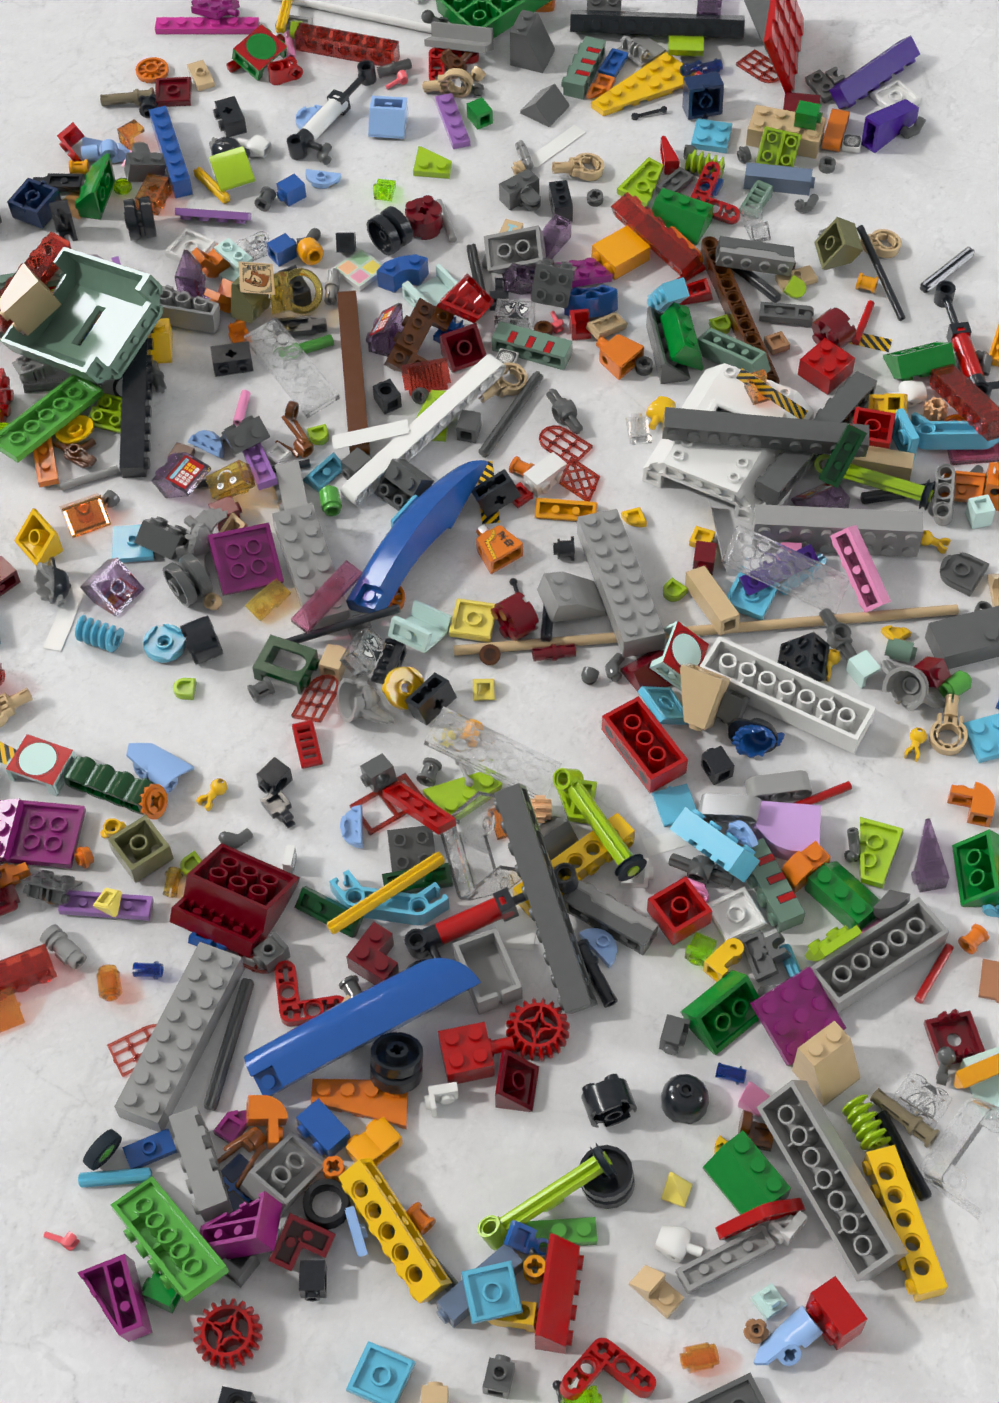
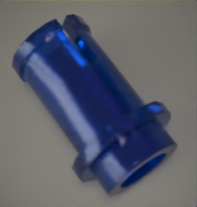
M715 58L714 61L700 63V69L707 67V69L700 72L702 74L715 71L720 72L723 69L721 59Z
M697 60L689 64L683 63L680 67L681 75L689 77L697 71H702L703 64L698 66L702 62Z
M158 961L154 963L134 962L132 970H136V972L133 971L132 974L133 977H153V979L157 980L158 977L163 976L164 967Z
M719 1062L715 1078L734 1081L736 1085H739V1083L744 1084L747 1070L743 1069V1066L738 1068Z

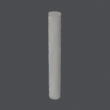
M437 199L436 201L442 207L444 228L449 241L453 243L457 238L442 200Z
M116 465L59 483L61 490L64 491L120 472Z

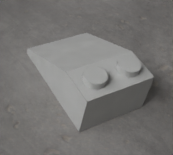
M539 225L484 236L488 273L535 272L536 263L542 260V258H546L544 234Z
M563 571L543 574L537 591L551 622L607 616L594 581Z
M291 1131L248 1172L239 1189L253 1201L259 1198L258 1194L266 1191L283 1204L282 1216L323 1170L322 1164L325 1159Z

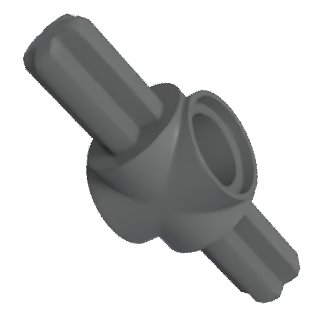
M550 389L546 396L553 405L552 414L557 423L567 425L573 434H580L583 426L576 418L577 409L571 399L562 398L556 389Z
M825 608L819 612V616L827 627L825 631L828 636L827 643L831 648L840 650L848 663L851 657L857 655L851 645L853 641L851 629L847 624L838 622L831 609Z
M672 853L668 861L669 866L687 872L688 878L705 885L712 881L729 888L734 881L733 875L715 869L714 861L703 855L693 857L691 860Z

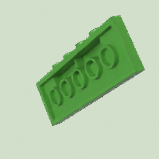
M71 375L0 430V452L19 463L104 395L103 389L84 378Z
M153 1176L110 1204L113 1211L126 1227L123 1232L130 1243L137 1242L136 1250L143 1259L148 1256L150 1260L147 1263L154 1274L158 1272L162 1274L159 1278L165 1288L169 1290L172 1287L186 1303L229 1272L225 1263Z

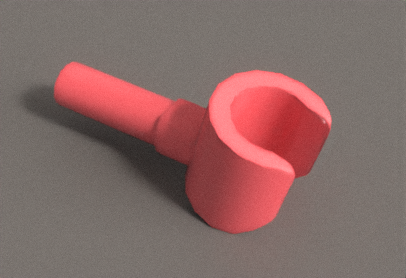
M400 70L397 73L398 78L386 85L387 90L399 83L402 85L407 84L408 78L405 70Z
M551 311L550 314L554 320L551 325L553 326V332L556 334L564 330L562 327L563 320L558 319L555 311Z
M70 1231L64 1238L53 1233H44V1238L60 1243L69 1251L73 1250L80 1242L76 1235Z

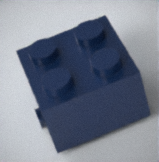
M718 72L683 77L682 108L688 120L697 118L708 119L709 116L723 113L724 83Z
M27 178L7 203L13 218L43 229L52 218L49 203L61 201L62 199L58 188L48 185L44 180L39 182Z

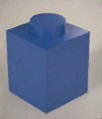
M295 174L276 183L277 197L288 207L307 197L305 183Z
M286 233L267 242L268 256L278 267L297 257V243Z

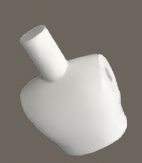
M255 135L250 141L240 137L237 139L241 146L250 150V157L265 158L271 150V142L260 135Z
M903 381L898 386V392H891L908 394L907 407H913L927 399V391L923 382Z
M662 1225L655 1245V1250L661 1252L673 1262H681L686 1253L700 1257L703 1254L704 1248L690 1243L691 1232L688 1229Z

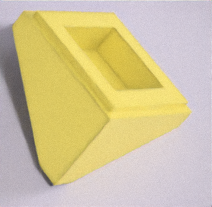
M473 679V701L495 700L494 679Z
M105 888L93 906L116 918L122 892Z
M669 1172L661 1199L685 1208L693 1184L675 1173Z

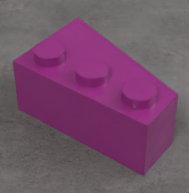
M264 1191L258 1194V1199L249 1204L245 1201L239 1205L240 1209L231 1214L225 1212L202 1225L200 1234L221 1260L274 1251L283 1204Z
M122 1254L77 1272L120 1337L131 1342L153 1333L134 1260L126 1254Z

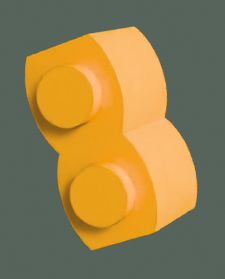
M382 1117L379 1120H372L366 1126L365 1132L360 1135H353L347 1141L346 1153L354 1163L358 1159L371 1158L375 1165L378 1166L385 1158L402 1146L403 1140L391 1124Z

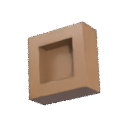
M782 331L764 336V343L772 355L790 350V343Z

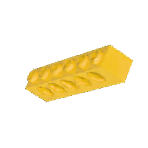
M617 812L608 821L629 849L634 843L635 830ZM592 830L552 859L551 864L553 870L560 863L579 865L580 867L575 868L578 881H582L588 875H594L601 865L606 862L610 863L614 859ZM596 852L597 855H590L588 853ZM564 876L562 879L568 880L570 876ZM523 881L513 888V896L522 893ZM529 900L518 904L531 917L529 913V908H531Z
M895 1145L866 1152L862 1168L865 1176L870 1177L872 1183L870 1185L871 1191L876 1199H878L880 1206L903 1245L913 1243L917 1247L916 1251H910L905 1246L909 1254L897 1261L900 1271L905 1273L907 1279L905 1280V1286L908 1294L913 1295L915 1302L944 1295L948 1286ZM879 1173H887L891 1179L884 1180L880 1177ZM888 1196H895L900 1202L892 1203ZM896 1220H905L908 1223V1227H901ZM914 1267L923 1268L926 1275L917 1274Z
M371 1158L358 1159L338 1177L342 1182L343 1190L356 1204L357 1212L365 1218L369 1225V1231L381 1243L383 1253L395 1265L396 1273L406 1282L413 1299L418 1301L419 1304L431 1301L452 1284L451 1280ZM365 1184L367 1185V1188H368V1193H367V1195H366V1193H365V1191H364V1186H365ZM378 1205L381 1207V1215H379L377 1210ZM392 1226H393L394 1229H395V1235H394V1236H393L392 1233H391V1227H392ZM405 1247L408 1249L409 1252L408 1257H406L404 1253ZM419 1268L422 1271V1278L418 1275Z

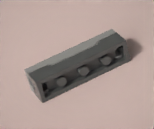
M720 236L716 247V266L790 276L795 264L793 246Z
M579 880L576 890L571 892L565 900V906L569 914L594 928L605 930L616 941L641 955L645 954L658 934V924L653 918L643 916L636 912L632 906L623 905L612 895L598 891L591 883H584Z

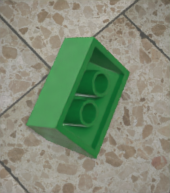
M110 154L102 156L92 164L90 171L86 173V181L81 186L79 198L75 201V208L78 209L79 217L98 220L102 218L116 182Z
M662 188L654 201L646 228L661 232L673 226L692 244L698 245L712 222L714 205Z
M673 302L660 316L671 361L702 371L704 367L689 307Z
M936 341L883 355V359L893 378L901 379V382L911 381L913 376L917 375L920 377L930 376L933 371H938V373L947 372L949 367L956 366L952 342Z
M988 829L952 845L962 907H982L987 904L999 905V834Z
M838 861L823 864L808 877L805 891L842 925H846L849 929L857 925L862 930L876 918L873 907L880 899Z
M731 970L680 1012L684 1019L690 1020L689 1028L714 1055H717L759 1020L750 1004L758 999L759 995L748 975Z
M741 1131L726 1142L703 1166V1170L740 1215L765 1203L785 1200L788 1198L791 1187L744 1131Z

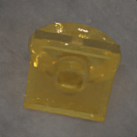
M295 268L289 272L282 271L274 274L275 295L270 294L272 315L288 311L297 314H308L320 305L323 297V288L319 278L312 271L304 268ZM296 276H305L314 284L315 297L312 303L307 306L301 307L291 302L293 290L289 282Z

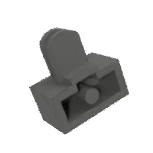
M144 142L134 143L132 152L126 153L124 172L127 182H163L166 169L163 153H151L148 144Z
M528 168L499 183V200L509 210L518 206H525L529 211L537 210L541 206L539 178Z

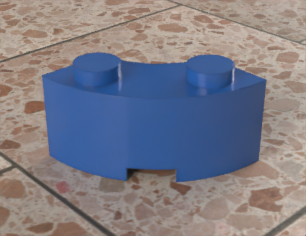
M413 254L386 261L377 270L378 287L395 293L399 288H402V284L406 281H409L412 285H421L429 274L428 258Z
M606 285L593 288L574 287L571 289L569 305L567 308H564V315L569 316L570 310L589 309V318L609 315L618 310L617 289Z

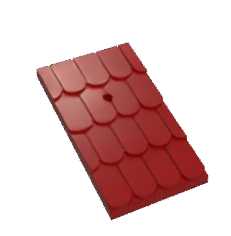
M744 0L784 92H792L795 90V74L798 73V52L801 51V36L804 33V17L797 0Z

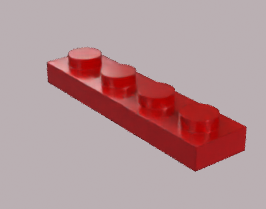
M401 781L383 790V797L438 835L456 826L455 817Z

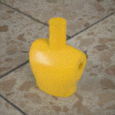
M659 396L648 406L646 416L652 419L648 425L651 430H655L659 422L663 423L665 407L676 408V404L672 399Z

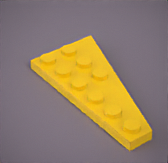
M665 52L593 100L591 108L602 116H606L623 110L625 106L631 104L636 106L639 105L640 101H651L672 94L673 90L683 89V77L695 76V71Z

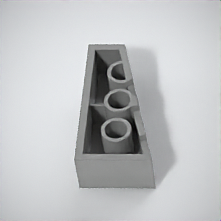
M197 1106L168 1116L175 1135L173 1139L175 1147L182 1157L179 1161L183 1172L187 1173L188 1179L185 1180L189 1193H193L195 1197L192 1205L196 1215L201 1214L203 1220L207 1222L225 1212H233L209 1130Z

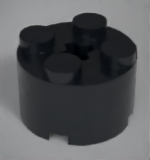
M208 615L180 626L182 634L186 638V646L192 655L195 665L223 654L221 644Z
M610 1074L604 1078V1081L596 1084L589 1083L582 1087L583 1094L581 1099L593 1127L599 1128L598 1123H604L605 1127L619 1124L631 1117L629 1112L632 1109L634 1112L637 1110L627 1081L619 1078L618 1074Z

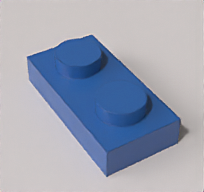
M612 48L600 66L598 73L616 78L628 59V52Z

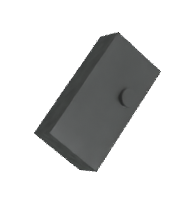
M999 606L928 623L925 639L933 656L944 659L948 669L999 657Z

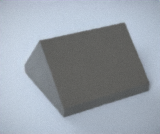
M556 84L540 90L520 110V114L550 127L569 108V103Z
M552 816L551 820H547L539 826L550 860L579 841L567 819Z

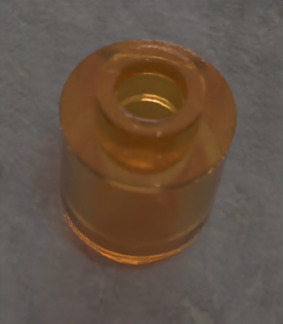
M115 965L101 966L96 974L99 997L105 1001H114L122 994L120 972Z
M704 1342L683 1347V1353L679 1354L682 1369H687L689 1374L713 1369L714 1365L719 1364V1355L715 1343L709 1344Z

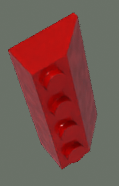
M551 1233L535 1330V1349L566 1354V1347L572 1346L574 1331L569 1330L570 1320L575 1321L577 1305H573L574 1295L579 1296L581 1280H576L577 1270L582 1271L584 1255H580L579 1245Z

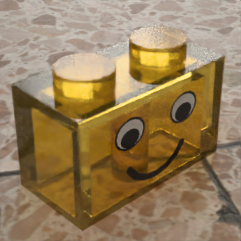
M241 460L205 476L211 497L215 500H220L230 495L234 497L238 494H245L249 492V489L256 486L250 465Z

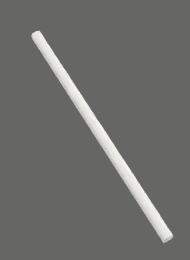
M319 0L292 1V4L431 33V24Z

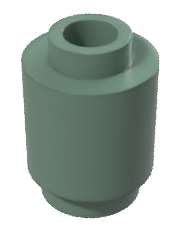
M894 638V640L888 639L884 655L889 656V659L909 663L910 659L915 660L917 648L913 647L914 642Z

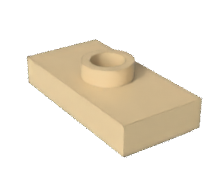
M204 60L187 64V69L198 91L215 86Z
M810 265L792 270L790 276L775 275V281L782 292L793 275L803 280L806 286L818 281V277Z
M617 312L587 323L586 329L598 340L600 337H607L626 329L628 323Z

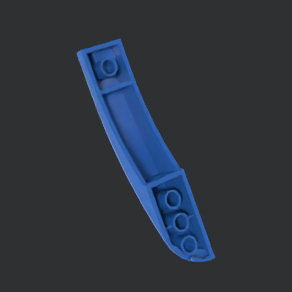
M476 460L456 467L430 486L409 506L381 541L349 594L346 602L350 610L368 614L389 606L402 581L424 551L447 528H452L488 464L487 461Z
M433 958L422 961L332 1007L245 1055L246 1067L250 1076L254 1077L262 1095L273 1096L312 1073L375 1041L381 1035L399 1029L479 985L481 981L470 968L458 961L447 958Z

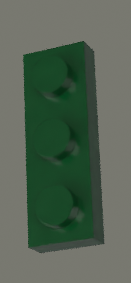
M847 423L819 476V480L835 488L839 487L867 435L865 431Z
M449 862L442 864L401 892L418 893L434 882L440 888L452 887L453 881ZM409 869L382 874L383 885L385 886Z
M308 886L302 887L294 907L326 925L329 921L349 909ZM364 916L339 932L351 938L356 937Z

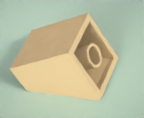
M23 264L0 298V314L7 321L11 319L13 321L12 326L18 332L23 331L28 336L62 304L50 289Z
M692 663L681 664L680 675L684 722L689 724V728L700 732L701 730L712 728L731 678Z
M835 1021L797 1049L792 1072L800 1080L807 1081L817 1100L823 1106H826L860 1080L851 1038Z

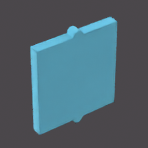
M687 784L675 787L668 786L667 789L652 792L664 827L673 825L685 807L690 811H693L694 808L696 809Z

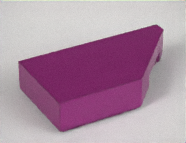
M246 1110L227 1112L213 1130V1133L228 1144L243 1135L249 1127L247 1126Z

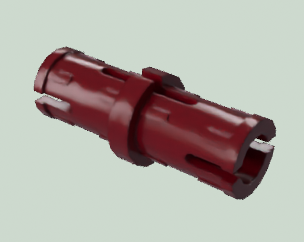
M574 643L557 646L556 644H551L548 647L532 648L534 662L551 659L552 661H557L560 658L576 657Z

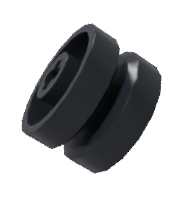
M150 196L139 198V210H137L134 199L123 200L124 218L130 240L141 239L140 227H143L147 238L157 237Z
M389 206L382 210L380 214L373 216L367 221L366 226L370 239L378 250L385 255L394 254L400 247L407 245L413 239L410 223L396 207Z
M390 1032L381 1035L373 1042L370 1052V1079L374 1086L390 1094H404L415 1089L420 1084L423 1073V1046L419 1040L410 1034Z
M602 1145L599 1147L610 1158L616 1175L612 1173L610 1175L611 1179H609L603 1172L581 1188L587 1200L596 1207L604 1209L617 1208L626 1203L633 1194L635 1179L632 1162L627 1154L618 1147ZM591 1150L584 1155L580 1164L593 1157Z

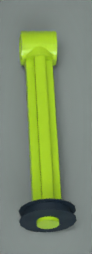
M822 454L816 458L814 466L817 472H822V462L829 459L830 455ZM850 464L843 479L920 501L919 509L925 507L924 510H927L934 495L935 481L930 483V479L924 486L854 464Z
M572 768L557 769L553 774L554 786L559 790H564L569 795L615 860L618 867L614 873L615 876H618V880L627 881L638 875L645 868L647 860L643 859L642 854L633 855L583 786L584 777L582 772Z
M596 1143V1148L592 1149L590 1147L593 1157L503 1216L488 1215L484 1217L478 1224V1234L491 1249L498 1250L504 1244L512 1220L526 1224L603 1172L609 1179H611L610 1175L612 1173L616 1175L610 1158Z

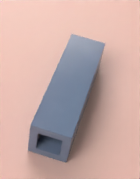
M747 162L743 189H751L755 182L760 180L772 185L773 192L809 196L810 188H814L815 177H812L813 169Z
M503 1245L476 1268L512 1261L514 1274L517 1275L523 1269V1260L512 1248ZM463 1280L436 1301L437 1315L444 1324L449 1322L453 1328L470 1315Z

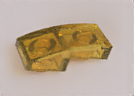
M276 578L255 595L245 607L259 621H262L275 607L278 608L291 592Z

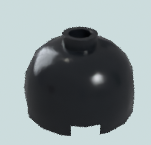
M678 1074L670 1078L664 1085L661 1093V1108L665 1115L673 1122L679 1121L692 1124L699 1121L706 1114L709 1104L708 1090L704 1082L698 1077L690 1074Z

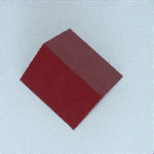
M477 323L440 335L441 355L452 373L473 366L486 356Z
M664 650L648 652L620 669V672L637 692L642 686L669 687L672 685L649 668L653 660L663 656Z
M503 1049L495 1091V1107L532 1112L539 1066L507 1049Z

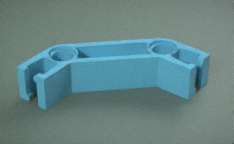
M995 411L981 421H929L916 412L911 414V423L920 437L918 448L982 450L989 449L999 442V414Z
M349 869L343 872L344 886L349 885L351 887L347 891H343L338 886L339 880L337 877L329 881L331 892L339 903L347 908L357 904L352 903V900L358 899L362 901L379 890L362 887ZM434 882L417 894L399 892L365 914L364 918L417 926L424 925L450 909L449 898L446 894H443L441 899L431 904L429 903L435 897L437 899L440 897L441 888ZM418 908L424 909V910L421 911V912H415V911H414L415 909H418Z

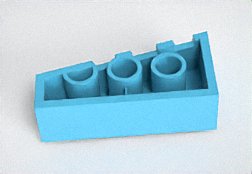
M685 807L670 827V830L745 883L760 862L754 856L756 851L746 844L743 847L737 844L739 839L729 832L726 835L720 832L722 827L712 820L708 824L703 820L705 815L695 808L693 811H690Z

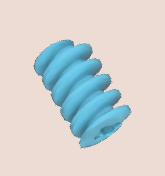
M85 615L78 619L75 627L76 640L84 641L88 645L91 644L94 647L106 649L109 652H114L120 646L124 636L123 628L120 627L117 630L115 625L109 628L108 623L105 622L102 625L100 620H96L94 623L92 617L87 619Z

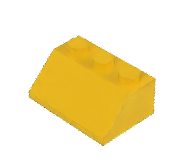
M163 318L158 320L154 327V333H151V338L154 341V350H151L150 355H153V360L157 361L158 364L172 363L173 333L170 319Z

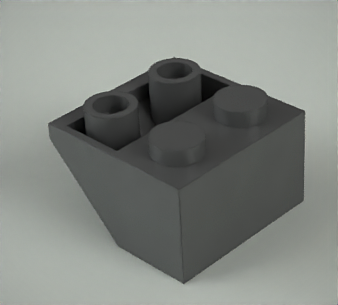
M392 459L374 494L400 511L413 495L416 494L419 497L432 486L434 480L407 460Z
M151 517V519L143 520L134 543L172 560L178 557L176 555L177 546H185L188 539L185 538V535L189 533L182 526L175 525L174 527L169 525L168 520L162 517Z

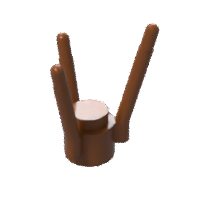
M283 415V421L297 439L293 443L294 449L278 440L275 443L279 442L290 450L296 458L299 456L302 458L308 457L314 450L313 444L309 441L297 420H294V424L299 433Z
M255 1126L226 1145L223 1150L227 1152L218 1158V1163L220 1164L241 1147L247 1152L255 1151L236 1182V1188L240 1187L259 1155L266 1149L263 1145L266 1142V1137Z

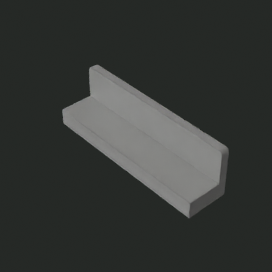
M434 21L431 22V37L424 39V44L426 47L487 53L494 50L493 28Z

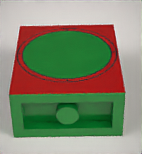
M261 24L233 48L232 59L258 81L263 76L264 68L279 55L283 59L286 57L287 46L270 29Z

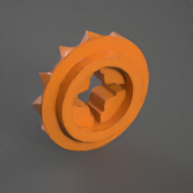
M150 784L149 787H144V793L140 795L142 801L139 803L142 806L141 813L147 815L149 819H158L166 810L168 802L167 793L159 784Z

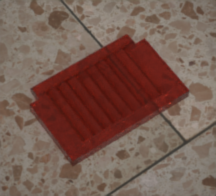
M447 357L400 365L405 391L409 390L410 396L419 387L426 388L428 392H431V390L441 391L447 390V383H451Z

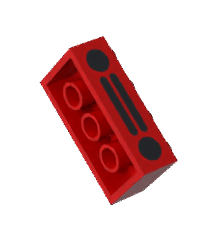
M639 696L602 715L601 730L649 793L687 773L688 759Z

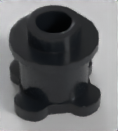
M153 94L149 96L141 95L138 99L141 102L139 113L145 118H150L149 109L158 107V104L155 102L156 96Z
M571 536V540L560 541V538L557 539V543H553V555H557L558 559L560 557H571V561H574V536Z

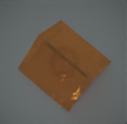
M99 493L59 506L72 538L111 525Z

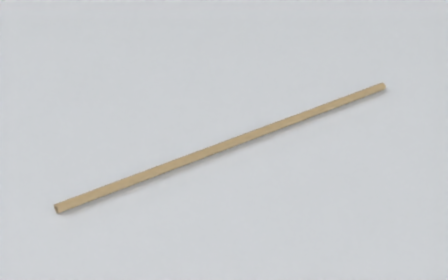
M957 604L869 611L866 613L834 614L838 622L851 624L958 615L959 608ZM820 616L739 622V629L730 633L825 626ZM712 624L686 626L698 636L718 634ZM614 632L552 637L550 642H543L539 638L453 645L454 656L479 654L481 648L487 644L497 646L500 652L548 647L551 644H556L557 646L574 643L575 646L617 643ZM665 632V639H668L670 635Z

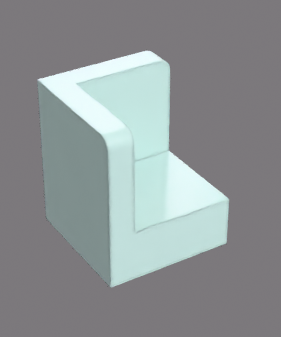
M989 495L969 498L965 515L971 529L990 526L995 514V508Z
M864 650L848 660L846 671L857 685L863 688L867 678L879 672L881 667L869 652Z

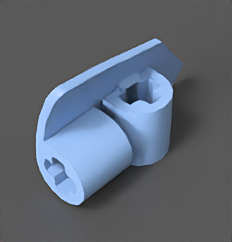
M87 137L82 138L81 155L83 161L85 159H88L89 162L97 161L105 154H110L112 163L124 162L126 153L130 152L125 146L111 139L102 141Z
M129 743L126 756L133 762L135 773L141 779L149 778L153 784L161 785L167 794L176 787L178 777L194 770V766L153 743Z
M803 1305L761 1343L754 1360L755 1365H769L777 1358L783 1365L792 1366L800 1360L801 1350L799 1346L803 1345L806 1348L823 1334Z

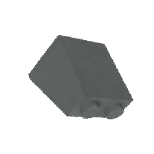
M522 10L510 30V65L543 73L555 52V48L539 13Z

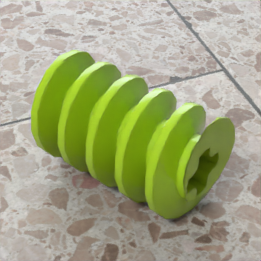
M694 149L693 153H689L686 159L685 170L689 171L691 168V173H696L698 170V175H701L704 166L708 162L714 161L720 165L721 175L719 178H722L725 160L722 157L718 161L717 155L711 159V153H708L705 158L703 151L698 156L697 150ZM715 168L709 170L710 175L712 172H716Z
M866 1094L857 1096L843 1107L842 1114L848 1116L846 1121L852 1125L851 1131L857 1133L855 1137L858 1142H861V1149L869 1151L884 1146L891 1140V1137H882L887 1130L886 1128H877L882 1121L881 1119L873 1121L877 1112L868 1111L873 1104L872 1102L864 1104V1101L868 1098Z

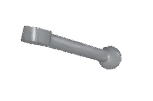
M456 757L455 764L460 766L465 778V785L471 787L474 782L469 778L463 765L464 758Z

